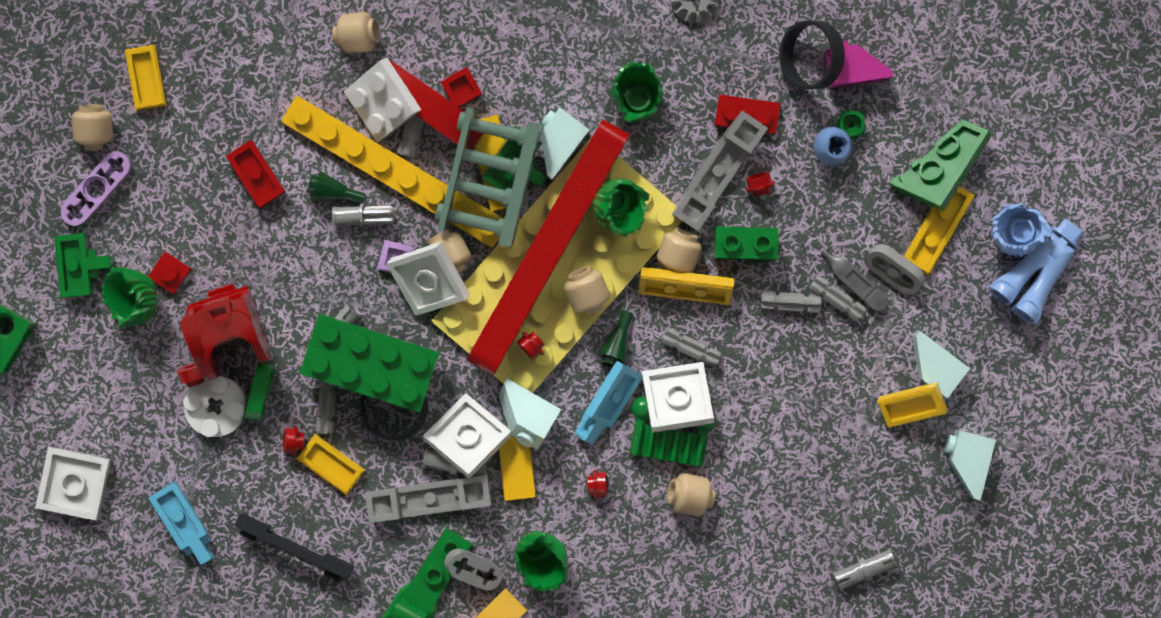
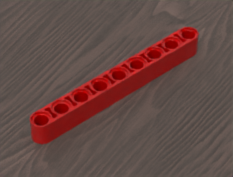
M604 119L601 121L466 361L494 376L591 206L595 195L598 193L630 136L629 133Z

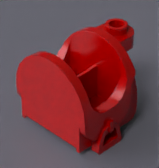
M230 283L212 289L208 292L209 298L187 306L186 316L182 318L180 327L194 362L176 371L181 384L186 383V386L189 388L203 383L205 377L208 380L218 378L219 366L216 346L237 338H244L251 344L260 363L270 360L267 338L248 285L235 289V285Z

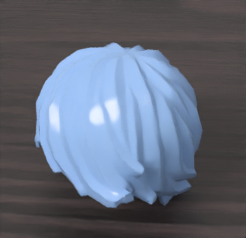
M1024 204L1005 205L1002 211L992 219L993 231L991 235L1000 250L1009 256L1018 255L1022 257L1029 255L1038 246H1041V243L1048 241V237H1051L1053 233L1043 215L1036 209L1027 210Z

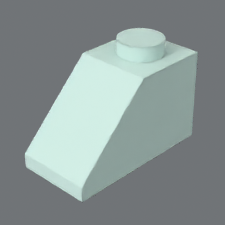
M561 108L556 113L551 110L540 124L544 128L541 131L547 178L552 182L590 132L587 127Z
M916 331L913 335L918 378L925 385L937 382L943 398H948L970 368L921 331Z
M506 379L498 396L508 428L511 430L512 436L516 437L520 444L538 450L561 409L511 380Z
M955 430L954 436L949 435L947 438L945 453L949 454L948 461L969 497L981 500L996 440Z

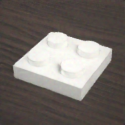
M388 58L377 62L344 91L377 143L389 137L421 110Z
M442 242L393 257L386 264L415 316L465 301L470 295Z
M703 362L642 371L652 433L714 423Z
M465 393L423 435V439L467 478H470L512 434L511 430Z
M48 447L35 508L96 521L99 520L111 459Z

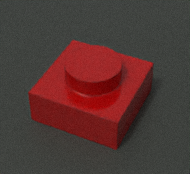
M468 67L440 81L451 102L459 108L483 95Z
M164 251L148 276L175 294L192 268L167 251Z

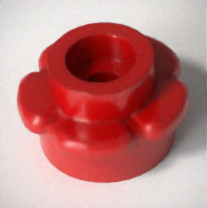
M770 172L758 173L746 178L748 187L745 190L746 192H753L755 197L766 195L771 192V187L775 185V181L771 179Z
M533 331L529 335L526 332H522L523 336L517 341L520 348L532 360L539 355L543 356L542 348L545 346L544 342Z
M297 426L285 428L283 432V453H292V457H294L297 451L303 450L304 432H299Z
M597 469L593 471V476H587L588 495L594 494L595 500H598L599 497H608L607 473L597 472Z

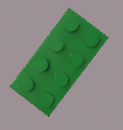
M318 314L299 374L420 413L440 352L325 314Z

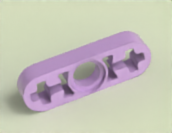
M117 151L107 154L63 203L61 207L62 219L72 226L86 224L129 176L132 170L130 158ZM122 158L124 160L122 162L124 170L121 173L115 171L110 176L111 179L115 180L111 185L99 173L103 170L105 174H108L113 167L110 164L111 160L119 161ZM96 180L102 181L105 185V192L99 198H93L88 190L89 185ZM82 193L94 205L90 208L88 204H85L80 210L83 215L82 218L74 217L71 220L70 215L72 212L69 208L72 205L78 207L84 201L78 198Z

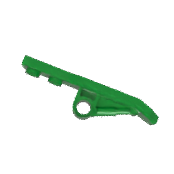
M446 527L414 579L398 591L382 618H433L437 612L439 596L452 577L445 568V557L453 549L460 548L468 551L473 543ZM455 561L454 566L457 568L461 561Z

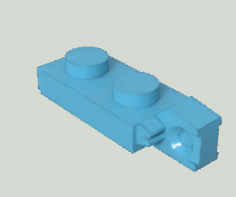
M616 361L583 414L575 434L583 441L593 445L601 431L603 432L607 427L612 428L643 378V375Z
M177 481L172 482L149 497L151 504L181 551L184 550L187 556L194 553L201 565H205L215 558L206 545L212 541L208 535L209 532Z

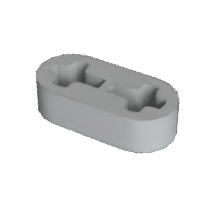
M460 548L453 549L445 557V568L455 579L487 591L495 589L501 583L502 571L489 559ZM463 559L470 567L469 569L463 567L457 569L454 566V562ZM477 571H490L493 577L491 579H483Z

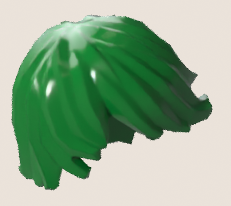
M631 60L629 65H624L618 69L619 72L613 80L610 92L611 98L619 112L623 114L622 119L628 123L652 118L661 104L663 85L660 82L662 79L657 77L656 71L651 64L635 63Z
M627 179L608 181L598 190L593 199L595 219L602 227L613 234H619L623 237H627L630 233L634 234L636 230H641L642 224L645 221L644 212L649 209L645 201H649L650 194Z
M111 267V272L107 273L104 278L105 282L104 286H102L104 291L101 293L104 299L103 304L112 312L111 318L119 320V329L125 326L145 323L154 315L158 308V298L160 296L157 293L156 284L149 276L139 271L126 269L125 267Z
M533 531L520 538V541L515 546L516 552L514 557L516 559V569L519 571V575L524 577L523 585L530 586L538 592L543 591L544 593L547 590H559L560 585L564 584L568 579L566 574L568 573V558L565 546L554 535L542 531Z

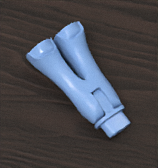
M1064 219L1058 227L1051 228L1053 233L1051 237H1048V241L1041 243V246H1038L1035 251L1026 255L1010 271L996 279L988 287L989 292L996 299L1008 306L1014 301L1028 279L1039 270L1038 276L1011 308V311L1030 324L1036 325L1039 321L1045 301L1052 287L1070 263L1075 250L1079 247L1077 242L1084 234L1082 230L1067 219Z

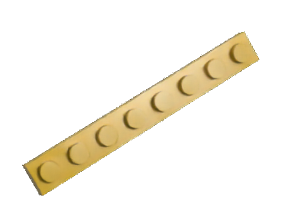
M296 95L282 118V123L434 214L438 204H444L448 188L447 184ZM456 191L452 206L453 210L497 221L499 218H502ZM449 222L491 248H494L500 238L496 237L493 232Z

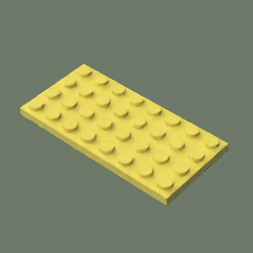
M590 140L521 217L513 246L507 247L498 244L465 281L464 284L470 293L465 301L443 307L431 320L467 353L471 352ZM618 156L602 186L606 182L615 179H627L650 194L649 201H645L649 209L644 212L645 221L642 224L641 230L638 229L634 234H628L627 237L613 234L602 227L595 219L596 215L594 214L592 202L494 374L503 384L506 379H509L533 393L641 270V267L660 248L664 235L668 232H674V229L682 223V220L672 214L676 205L620 156ZM591 267L592 270L600 271L610 291L609 299L603 304L604 309L594 315H587L586 312L573 310L564 289L565 283L569 280L568 275L580 268ZM533 331L544 342L545 346L542 348L543 356L539 355L532 360L520 348L517 341L523 336L522 332H526L529 335Z

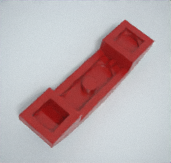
M390 61L421 108L415 116L458 146L461 131L457 130V123L460 113L464 111L421 80ZM471 130L467 149L473 150L484 133Z

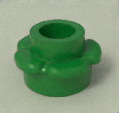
M845 110L840 114L835 127L844 130L851 140H854L857 136L861 137L866 130V125L864 124L865 117L859 111ZM849 122H853L854 126L852 128L848 126Z

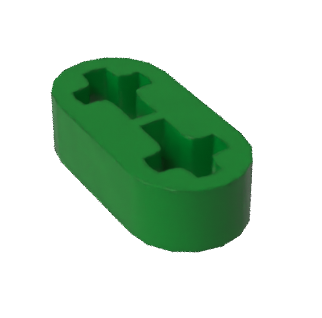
M258 363L246 407L245 419L261 423L275 372V365Z

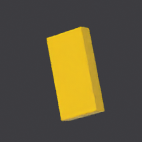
M156 45L124 50L135 111L167 106Z
M937 382L879 396L877 400L887 428L944 415L948 410Z
M317 434L313 435L297 457L298 461L345 495H348L365 471L364 468Z
M510 437L499 448L505 501L534 498L536 494L531 449L520 444L516 437Z

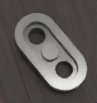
M875 245L866 257V264L873 273L904 294L912 295L917 293L925 281L924 273L918 266L887 245Z

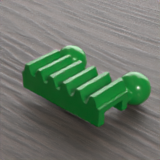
M638 397L633 401L631 412L635 417L629 454L703 467L708 432L715 427L717 422L714 411V423L694 426L696 434L677 430L652 433L651 426L647 425L650 417L646 397Z

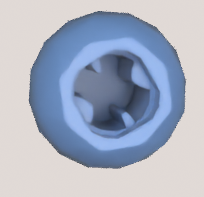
M827 127L821 130L815 137L813 150L815 156L822 163L828 166H837L844 163L851 155L853 145L850 136L844 130L838 127ZM834 141L835 144H836V145L832 148L834 152H830V151H831L832 142Z

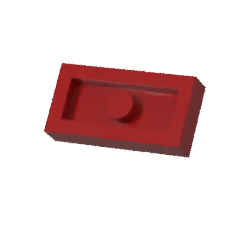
M719 94L714 126L729 128L739 113L744 111L768 128L765 133L776 134L780 103Z
M252 139L226 155L231 166L260 209L286 193V190Z

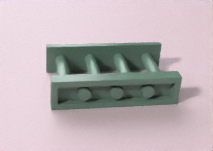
M467 107L466 113L461 112L457 123V130L461 131L444 204H438L434 221L439 222L438 229L443 231L447 230L449 222L493 232L496 237H500L499 245L512 247L543 125L528 122L527 128L521 127L520 130L474 118L476 109ZM471 130L516 141L517 145L522 146L520 158L514 157L511 160L467 149ZM463 161L510 172V176L515 177L512 189L506 188V190L459 179ZM456 191L502 202V206L507 207L505 219L499 218L497 221L453 210L452 206Z

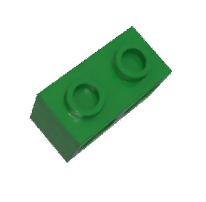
M716 226L714 228L713 259L778 260L779 228Z
M0 305V377L7 376L37 324L6 305ZM7 317L11 318L14 323V329L8 335L1 328L3 320Z

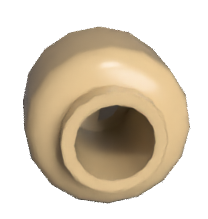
M368 12L343 14L337 20V26H334L332 29L334 43L336 45L339 44L346 54L373 50L376 43L380 41L381 36L377 19L372 18Z
M100 104L79 106V110L72 114L73 140L78 144L84 145V150H102L103 144L113 139L111 112L105 110L104 105Z
M675 228L674 232L666 233L657 253L658 261L664 266L663 270L692 272L702 250L701 244L697 241L698 236L680 228Z
M447 229L427 240L429 245L442 242L458 273L467 269L464 263L471 258V253L458 232L451 233Z
M584 267L568 275L569 280L565 283L564 289L573 310L586 312L587 315H594L604 309L603 304L610 297V291L602 273L592 270L591 267Z
M683 473L676 479L671 480L667 491V501L676 513L699 517L706 512L707 508L713 507L715 491L711 490V484L707 478Z

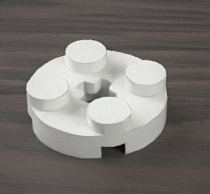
M219 376L213 380H208L205 377L203 383L189 388L183 400L186 419L195 431L204 436H226L234 432L242 424L247 407L246 396L242 388L234 380L224 376ZM211 398L216 401L221 399L224 403L220 407L222 412L219 415L216 412L210 413L207 409L210 406L209 400Z

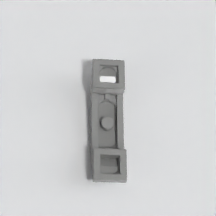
M741 111L710 152L672 214L696 231H699L728 183L747 155L752 153L768 128L744 111Z
M488 475L365 492L369 523L492 506Z

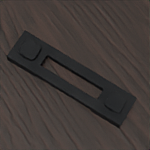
M244 513L238 516L234 525L241 529L239 535L252 541H256L258 537L326 569L324 575L336 581H340L341 577L348 579L355 567L329 553L322 556L269 531L271 526Z

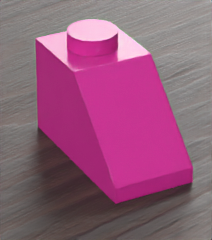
M843 41L845 48L844 66L837 80L828 87L833 89L887 81L893 77V71L857 44L849 45L848 41ZM830 48L823 52L826 72L831 60Z

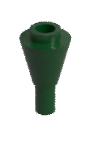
M320 170L317 176L311 175L307 192L312 194L311 200H346L356 204H363L365 193L346 188L344 184Z
M622 310L616 328L613 329L597 353L602 358V364L613 367L616 361H619L626 365L628 329L634 315L633 313Z

